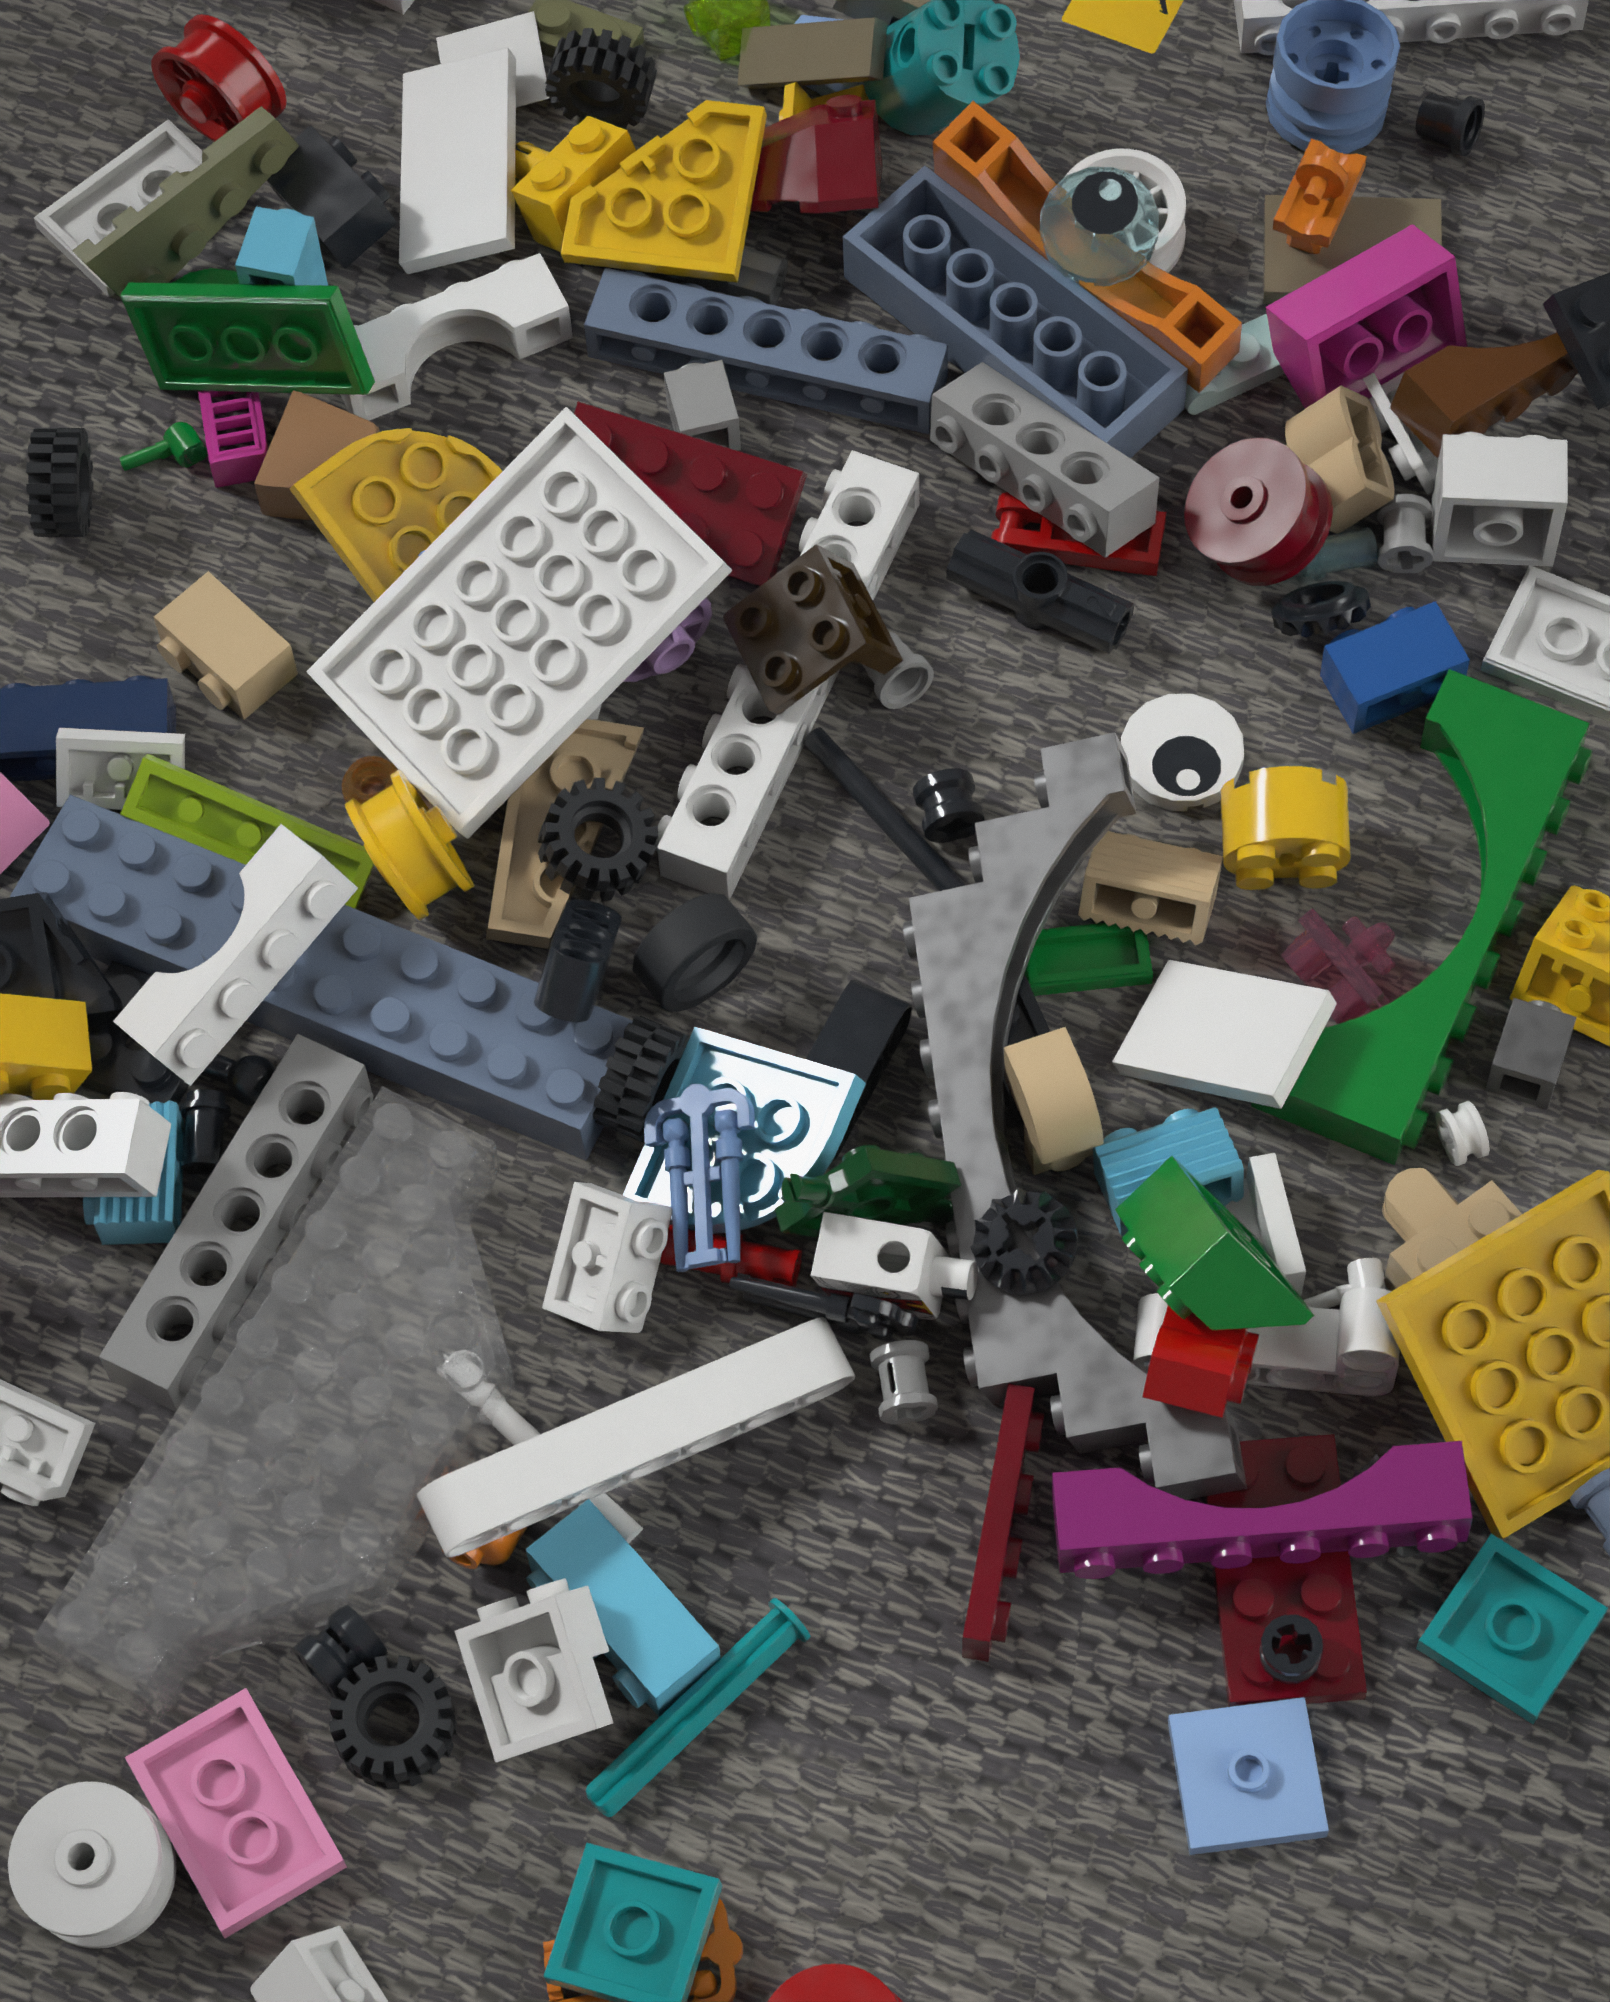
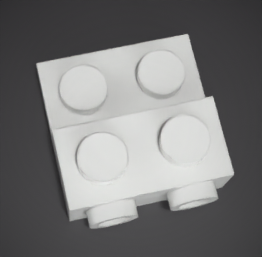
M566 1578L541 1585L527 1591L530 1604L519 1607L515 1596L477 1609L480 1622L455 1631L496 1763L613 1724L593 1657L609 1652L589 1586L569 1590Z

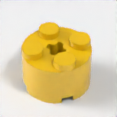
M1278 766L1249 772L1250 783L1234 789V778L1222 786L1223 864L1229 872L1235 874L1237 887L1245 890L1267 889L1273 886L1274 878H1299L1301 886L1313 889L1326 888L1337 883V871L1344 868L1351 859L1347 783L1342 777L1336 775L1334 785L1322 781L1321 769L1304 766Z

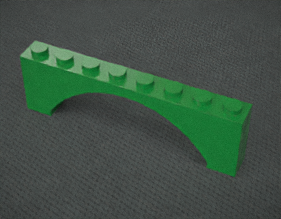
M1448 670L1426 717L1420 748L1435 753L1454 781L1467 807L1476 834L1481 863V892L1473 919L1460 942L1448 957L1419 985L1393 1002L1364 1016L1325 1027L1281 1109L1251 1103V1107L1392 1165L1396 1164L1404 1145L1412 1149L1416 1148L1429 1117V1113L1420 1110L1428 1092L1440 1095L1453 1064V1059L1445 1057L1452 1038L1464 1042L1477 1011L1476 1006L1469 1004L1470 998L1476 986L1485 990L1488 989L1501 958V954L1492 951L1499 934L1511 938L1525 904L1516 899L1523 883L1534 886L1543 868L1548 851L1539 848L1546 832L1557 836L1571 800L1562 797L1568 782L1580 785L1593 755V750L1584 747L1590 723L1456 671Z

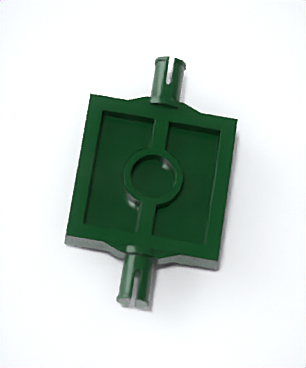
M865 1145L847 1152L842 1157V1163L823 1176L819 1175L812 1178L794 1173L790 1174V1178L786 1176L781 1186L782 1196L786 1201L776 1207L775 1212L781 1232L819 1238L824 1212L903 1226L910 1223L919 1224L921 1222L945 1226V1222H951L954 1212L952 1202L949 1199L945 1200L943 1197L960 1187L961 1182L954 1162L927 1158L922 1153L904 1154L881 1150L876 1145Z

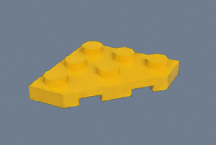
M705 100L687 113L688 119L664 137L660 138L657 135L619 163L621 168L595 187L589 184L570 199L561 249V256L564 262L738 283L767 118L764 106Z

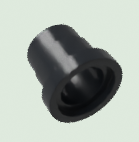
M1430 92L1425 96L1420 105L1416 118V133L1435 142L1449 145L1452 153L1467 156L1477 142L1485 116L1484 101L1472 96L1461 100Z

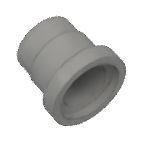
M889 632L903 661L885 675L865 665L863 667L875 684L874 692L880 702L889 709H899L916 701L928 690L933 681L934 671L923 656L914 654L896 633Z

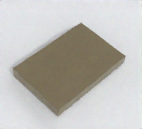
M1265 195L1263 304H1272L1412 224L1442 246L1441 199L1351 197L1329 248L1322 247L1319 254H1312L1289 246L1286 243L1287 234L1273 230L1274 217L1285 195Z

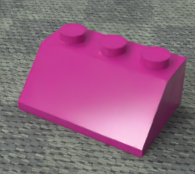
M1413 224L1266 306L1273 353L1305 409L1339 386L1346 387L1370 399L1373 396L1363 380L1368 375L1374 373L1379 383L1383 385L1449 345L1467 347L1455 256Z

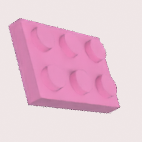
M247 1688L125 1757L224 1938L229 1937L347 1868L344 1859Z

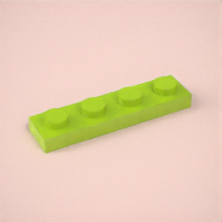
M146 754L143 757L120 815L245 865L282 824L324 856L358 887L344 904L354 909L359 904L374 868V863L364 846L150 754Z

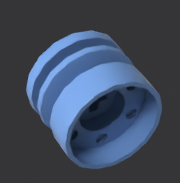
M1308 0L1296 5L1282 19L1276 40L1266 108L1270 123L1283 139L1306 151L1312 138L1321 141L1330 149L1346 154L1368 145L1382 131L1400 50L1396 28L1386 15L1363 0Z

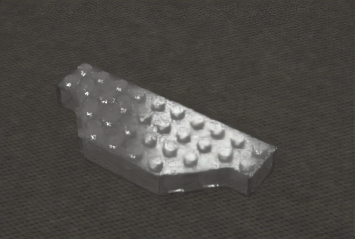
M382 1086L33 1637L34 1642L48 1664L161 1724L198 1665L222 1659L224 1654L261 1643L263 1646L315 1632L316 1627L328 1624V1616L346 1605H349L361 1617L383 1611L432 1529L417 1498V1493L432 1481L472 1463L493 1428L492 1423L497 1410L503 1402L506 1401L508 1403L516 1390L510 1359L470 1224L501 1173L495 1141Z

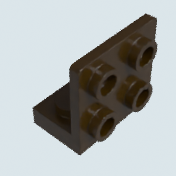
M817 544L729 609L723 616L724 622L767 709L775 714L784 712L850 662L854 665L863 664L885 675L903 661L854 563Z

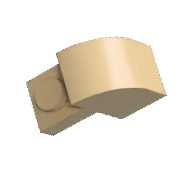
M1066 1027L1004 1047L1005 1081L1024 1122V1150L1033 1174L1036 1175L1051 1169L1054 1171H1065L1079 1165L1086 1157L1092 1156L1093 1148L1104 1144L1101 1121L1090 1083Z

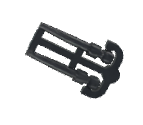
M739 1272L737 1277L731 1278L729 1284L731 1289L744 1292V1300L809 1319L824 1317L828 1323L839 1325L841 1331L861 1335L863 1331H867L875 1339L889 1340L893 1333L912 1336L918 1321L917 1316L903 1311L897 1305L854 1293L853 1297L832 1293L830 1296L754 1278L751 1275Z

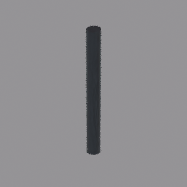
M821 727L812 730L803 741L804 746L938 891L966 885Z

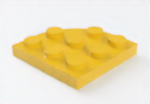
M412 428L393 429L368 435L348 445L293 484L290 491L372 601L375 602L419 557V553L426 550L503 471L477 448L453 436L448 435L444 437L429 432L412 431Z

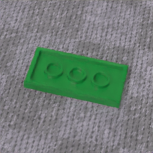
M129 282L120 295L160 390L292 393L294 390L310 394L368 395L375 383L339 286Z

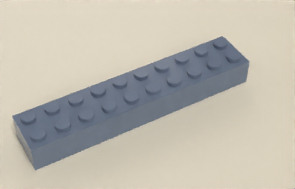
M70 794L10 897L47 892L88 953L95 960L107 965L114 961L153 975L155 972L180 973L193 969L211 958L223 947L234 932L243 911L245 896L243 882L239 873L246 865ZM344 905L254 1010L246 1022L290 1040H294L296 1035L300 1034L364 1064L368 1072L568 1154L587 1160L604 1127L595 1123L596 1119H593V1112L596 1109L594 1106L595 1097L601 1091L598 1085L601 1077L605 1076L608 1069L605 1065L609 1056L613 1057L615 1053V1044L618 1038H623L625 1027L629 1023L632 1024L633 1020L595 1005L590 1018L584 1022H569L551 1017L534 1005L538 982Z

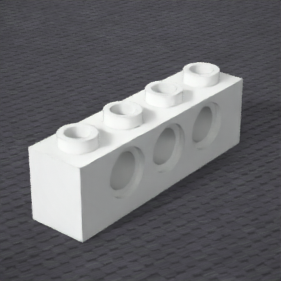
M128 1092L112 1093L110 1099H88L77 1094L58 1093L54 1096V1100H33L18 1094L0 1095V1198L157 1197L171 1123L153 1110L146 1098Z

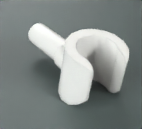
M1363 1258L1351 1262L1347 1266L1349 1284L1336 1286L1335 1289L1307 1298L1304 1302L1308 1307L1328 1309L1341 1304L1343 1294L1351 1289L1362 1287L1385 1289L1381 1261L1377 1258Z

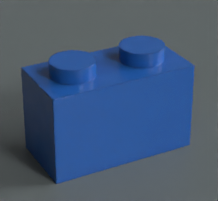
M1435 601L1417 609L1414 607L1402 608L1391 614L1384 622L1365 630L1351 629L1337 635L1329 644L1324 646L1320 677L1352 733L1355 734L1434 702L1448 670L1450 669L1467 676L1470 659Z

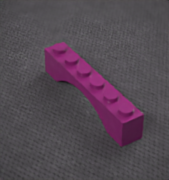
M1462 1441L1393 1446L1369 1469L1334 1490L1302 1502L1267 1508H1223L1184 1500L1146 1484L1121 1467L1052 1473V1498L1059 1572H1074L1076 1577L1082 1579L1104 1578L1114 1574L1115 1569L1143 1567L1145 1572L1152 1574H1165L1180 1570L1186 1563L1211 1562L1214 1567L1230 1569L1248 1565L1252 1562V1558L1280 1556V1560L1286 1563H1304L1319 1558L1321 1553L1348 1551L1350 1556L1356 1558H1371L1387 1553L1391 1547L1416 1546L1419 1551L1427 1553L1443 1552L1453 1549L1458 1545V1542H1467L1472 1522Z

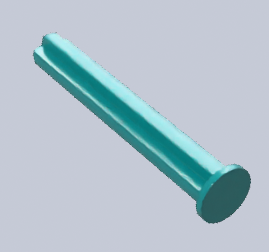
M772 1598L768 1602L771 1611L587 1786L585 1791L587 1798L599 1812L607 1817L614 1816L797 1639L806 1642L811 1638L804 1624L785 1604L777 1598Z

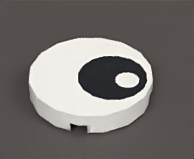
M1167 694L1146 702L1129 718L1121 736V745L1128 758L1133 791L1149 804L1169 811H1187L1188 807L1204 804L1203 808L1218 803L1221 800L1222 786L1234 778L1235 787L1243 768V734L1234 717L1215 701L1195 694Z

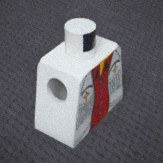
M824 1212L811 1277L827 1295L831 1296L832 1293L853 1297L854 1293L897 1305L903 1311L917 1316L918 1319L933 1320L937 1319L940 1313L943 1297L971 1300L977 1287L978 1265L976 1261L949 1258L948 1253L932 1232L925 1229Z

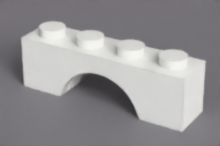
M540 253L523 260L510 261L496 271L468 282L455 283L444 292L414 304L400 305L389 314L359 326L354 325L375 383L368 395H340L349 413L370 421L411 404V385L418 368L429 356L446 346L467 341L485 342L505 349L520 360L572 339L569 306Z
M282 824L239 873L245 894L243 911L234 932L223 947L207 961L193 969L180 973L155 972L113 1021L190 1086L358 889L324 856Z

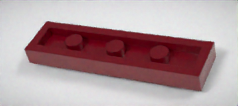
M1008 1384L962 1637V1658L989 1662L992 1641L1002 1643L1006 1641L1012 1602L1000 1600L1004 1577L1017 1578L1023 1538L1011 1537L1015 1513L1028 1515L1034 1475L1023 1474L1022 1470L1026 1451L1039 1452L1045 1413L1033 1411L1035 1388L1015 1384Z

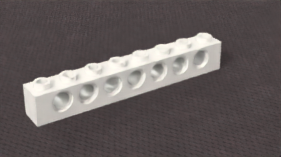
M852 450L842 471L834 469L830 474L823 493V504L825 506L818 519L811 517L807 521L801 535L799 551L802 552V555L817 544L854 563L872 600H874L919 506V473ZM854 521H861L867 523L863 526L857 527L847 525L848 523ZM743 664L736 666L727 689V698L730 700L723 714L715 713L706 727L702 741V747L705 751L698 765L689 764L683 773L677 793L680 802L673 816L664 815L658 824V838L654 846H657L655 851L658 852L660 876L706 893L723 894L730 900L804 746L803 741L810 733L839 671L784 712L775 714L767 709L747 666ZM759 716H767L774 719L766 724L750 722V720ZM735 766L750 769L740 775H732L725 772L727 769ZM708 817H720L725 820L716 826H706L700 823Z

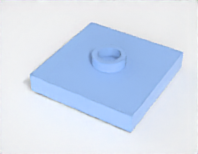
M1305 1697L1171 1714L1168 1716V1727L1190 1855L1327 1837L1329 1830Z

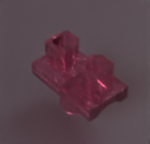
M1313 908L1298 919L1305 928V931L1295 938L1281 956L1305 985L1309 984L1332 964L1338 968L1344 978L1329 989L1337 1003L1331 1014V1017L1337 1024L1364 1016L1391 1003L1362 968L1371 963L1380 975H1385L1395 967L1396 963L1385 951L1395 938L1394 931L1387 923L1381 922L1366 928L1357 916L1350 918L1342 926V929L1352 940L1347 948H1345Z

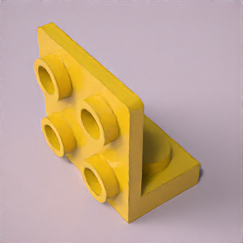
M1573 885L1535 936L1509 999L1513 1001L1514 998L1526 1002L1541 1000L1554 1004L1563 1013L1576 1017L1574 1030L1610 1046V897L1597 890L1582 889Z

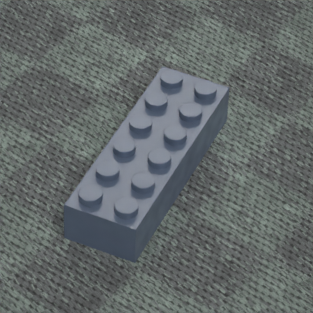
M922 167L879 205V208H875L843 236L844 278L913 333L925 335L936 342L948 344V360L966 373L981 362H984L1127 457L1132 458L1185 409L1188 368L928 167Z

